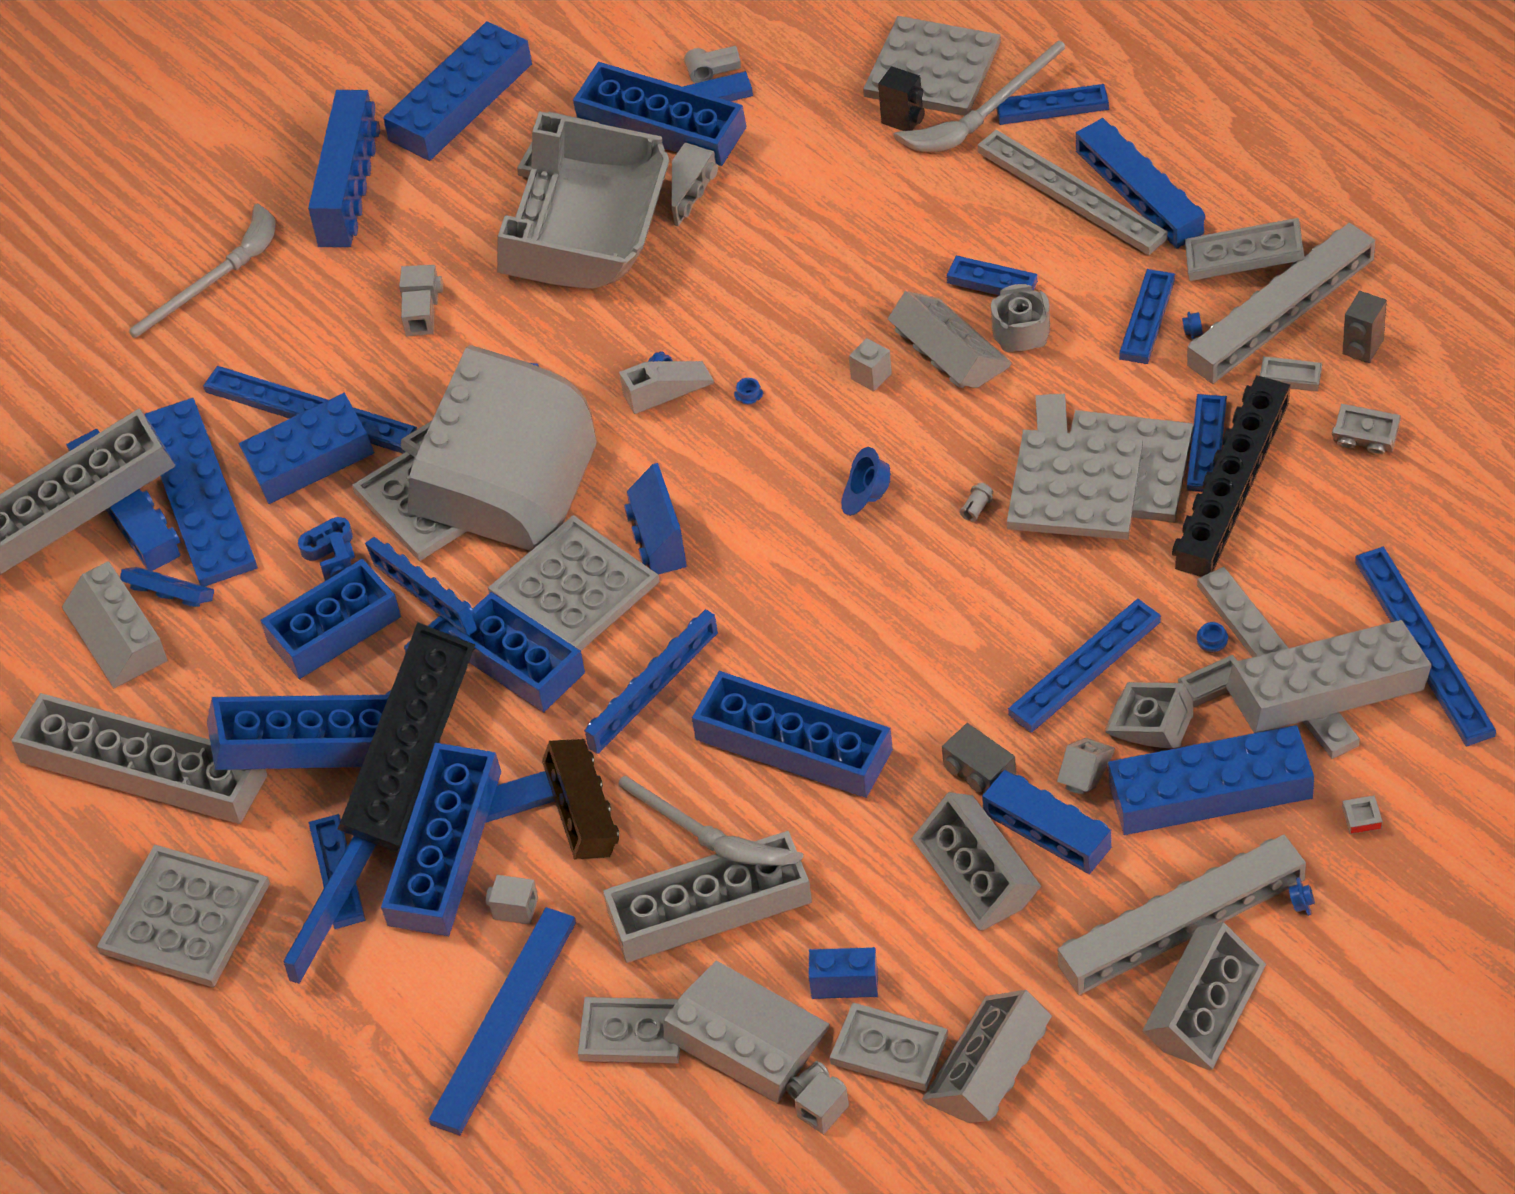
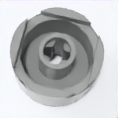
M1015 284L1003 288L1000 291V295L996 299L993 298L991 302L992 333L995 340L1001 345L1002 350L1006 352H1014L1015 350L1025 351L1043 347L1047 343L1050 333V308L1048 297L1044 292L1040 290L1039 293L1032 290V286L1027 284Z

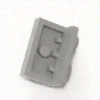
M1341 403L1336 427H1333L1332 430L1333 440L1338 441V445L1346 448H1355V445L1367 447L1369 452L1384 454L1385 451L1393 452L1401 415Z

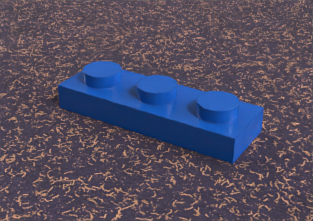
M957 255L946 275L948 284L1000 295V291L1003 288L1015 284H1027L1032 286V290H1034L1038 282L1036 273Z
M139 567L121 570L120 579L122 582L129 583L130 588L133 590L148 591L149 589L156 591V596L160 598L183 599V604L193 607H199L200 603L209 602L213 599L214 589Z

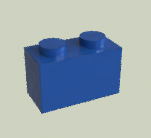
M876 948L809 949L811 998L878 997Z

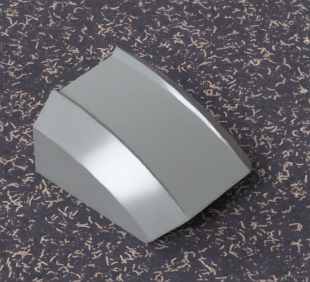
M1128 682L1115 704L1105 732L1114 737L1147 746L1160 748L1181 747L1186 729L1191 718H1193V699L1184 683Z

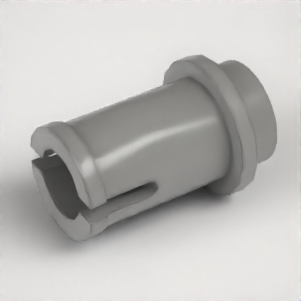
M984 483L974 485L971 488L970 497L959 511L960 515L967 521L970 519L971 522H976L986 503H990L993 500V490Z
M815 1061L813 1065L799 1076H792L786 1085L788 1094L795 1100L820 1071L830 1077L827 1068L821 1062Z

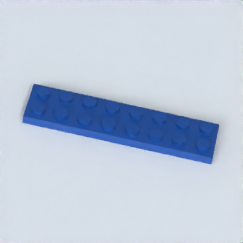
M194 397L144 414L176 465L160 477L199 584L205 587L257 569L256 560Z

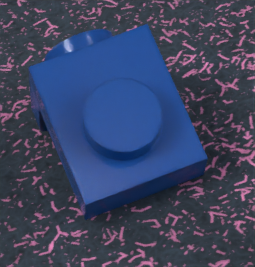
M340 532L329 535L335 557L320 562L325 581L351 566V559L355 558L350 541L344 543Z

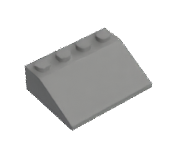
M716 960L681 995L664 1019L663 1039L678 1045L684 1051L778 1104L787 1091L786 1085L789 1083V1079L792 1076H797L830 1027V1024Z

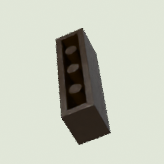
M585 739L549 741L542 763L574 860L610 857L615 844L619 841V829L617 825L613 824L611 806L609 801L605 800L602 791V779L599 775L597 776L594 768L593 753L588 750Z

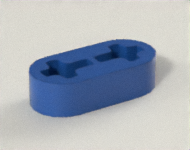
M335 517L302 534L298 539V546L302 557L309 561H315L332 553L333 549L329 535L337 533V530L341 532L344 543L351 541L353 533L349 521L342 517Z

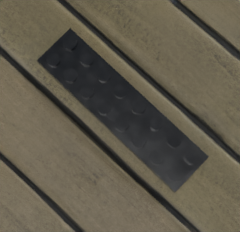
M419 622L417 623L337 830L398 852L434 745L439 743L475 644Z

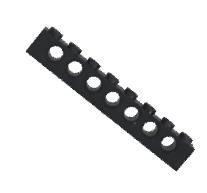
M1256 375L1252 386H1246L1242 398L1244 403L1242 407L1237 406L1232 420L1234 425L1232 429L1227 428L1224 434V447L1222 450L1218 449L1215 453L1213 471H1207L1203 481L1204 490L1202 494L1197 493L1192 507L1194 512L1192 516L1187 515L1182 528V533L1184 534L1181 539L1177 538L1175 540L1172 556H1176V570L1200 577L1215 570L1289 405L1291 384Z

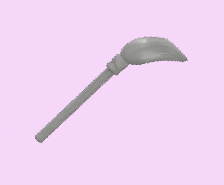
M1057 41L976 111L971 110L959 122L950 121L921 130L893 133L894 138L908 148L920 152H941L956 147L965 140L968 134L973 133L978 129V126L983 124L984 118L1059 55L1065 49V44L1062 41Z
M255 204L252 211L251 224L242 238L241 246L232 250V253L226 256V261L129 329L131 336L137 338L232 269L238 271L242 265L244 266L250 261L251 257L264 252L274 236L275 217L260 204Z
M623 776L619 780L621 788L698 837L701 846H706L707 849L715 851L717 855L724 859L744 864L784 866L798 863L804 856L801 852L771 847L736 836H727L717 828L703 826L629 777Z

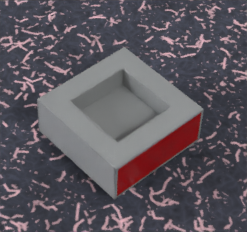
M1375 795L1343 801L1342 809L1350 834L1382 829L1383 821Z

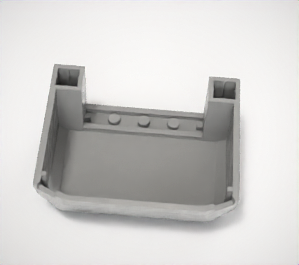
M539 111L532 131V169L516 217L505 215L498 234L497 273L549 284L591 289L606 286L620 280L629 272L644 248L668 168L669 158L662 144V136ZM568 169H574L568 180L562 178Z
M469 345L463 352L414 459L409 476L408 513L522 549L533 550L563 524L596 447L597 441L593 418L586 398L578 387L560 375L522 360Z

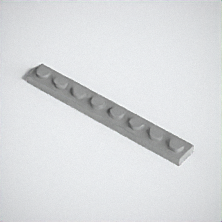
M998 130L992 132L978 144V153L1145 254L1150 255L1167 240L1166 230Z
M1225 567L1197 579V587L1252 657L1288 649ZM1339 712L1303 721L1331 759L1359 746L1360 738Z

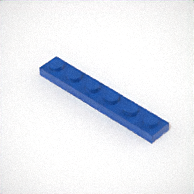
M376 537L365 543L375 567L467 636L477 630L473 619L475 612L467 601L462 602L451 589H444L435 577H428L420 566H413L405 555L397 554L389 543L384 544Z
M1137 598L1008 708V716L1032 733L1161 623V615Z
M705 609L698 617L693 618L687 628L678 637L673 638L667 648L658 657L653 658L647 668L638 677L633 678L627 688L618 697L613 698L607 708L597 718L592 719L584 730L588 749L599 754L718 634L715 614Z

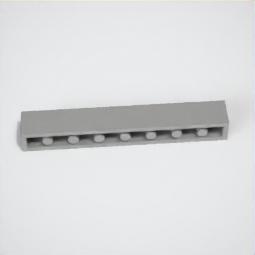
M1350 222L1340 230L1334 231L1330 238L1322 244L1316 245L1305 256V260L1294 262L1283 274L1274 277L1266 287L1253 293L1249 300L1241 306L1235 307L1228 316L1220 322L1214 323L1199 338L1193 339L1187 346V366L1214 384L1372 262L1375 253V239Z
M1285 834L1276 839H1268L1258 848L1248 853H1240L1230 862L1220 867L1210 868L1202 876L1190 882L1185 881L1179 884L1169 893L1163 896H1155L1147 904L1135 910H1127L1117 919L1107 924L1097 925L1089 933L1077 939L1073 938L1066 941L1061 947L1057 948L1058 967L1077 994L1081 995L1191 939L1197 927L1224 922L1289 889L1290 886L1297 885L1296 878L1298 877L1301 878L1302 882L1305 881L1306 862Z

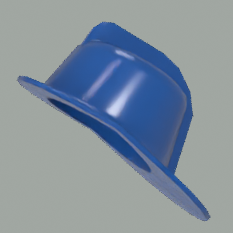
M862 448L853 460L850 476L841 501L842 510L846 515H855L864 508L867 502L877 501L889 487L891 477L890 465L879 459L878 453L874 448Z

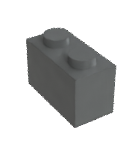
M1359 290L1345 313L1342 354L1367 363L1371 362L1384 340L1386 299Z
M966 723L942 745L943 765L946 770L952 775H958L963 778L976 792L985 793L1004 770L1016 775L1015 756L969 723Z

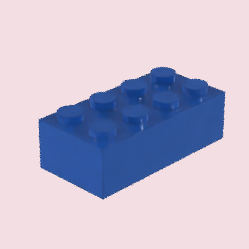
M345 392L239 443L268 504L375 453L369 437Z
M362 558L260 621L267 643L295 676L301 679L401 618L395 594Z
M492 592L473 608L475 612L473 619L477 627L476 631L467 636L455 626L449 630L450 635L475 644L469 663L542 712H545L585 674L581 650Z

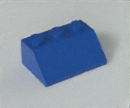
M655 463L627 490L629 503L624 504V509L628 522L634 521L635 526H631L635 544L641 543L642 548L638 549L642 564L648 565L652 571L659 575L685 568L687 564L681 528L659 464Z

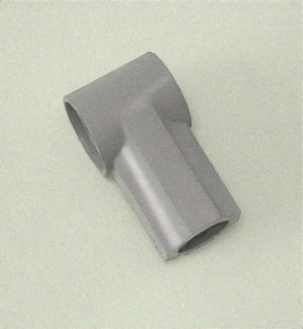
M736 46L706 52L701 48H694L684 56V62L693 83L708 81L715 74L741 68V61Z

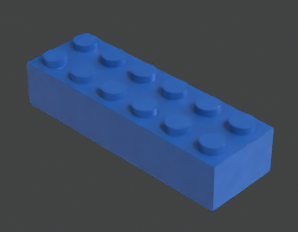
M486 21L383 117L388 141L428 161L433 159L532 65L528 40Z
M599 61L573 99L577 118L662 136L664 149L677 153L684 143L712 150L715 153L716 164L719 166L724 164L747 127L743 105Z
M336 90L308 207L318 247H351L353 236L358 234L357 217L362 215L363 206L361 199L367 193L366 177L371 175L370 159L375 156V137H379L380 134L379 121H375L374 118L375 103L370 101L368 90Z
M722 671L718 672L692 716L695 740L864 798L868 797L893 751L890 727Z
M389 695L212 697L207 727L215 770L362 767Z
M1297 725L1108 762L1109 786L1123 835L1313 799L1314 774Z
M435 743L381 905L387 926L450 936L501 775L496 752Z

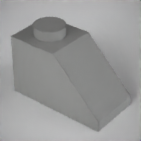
M1084 738L1067 745L1057 782L1066 784L1065 788L1078 794H1084V791L1087 792L1096 788L1108 762L1114 754L1115 747L1089 738Z

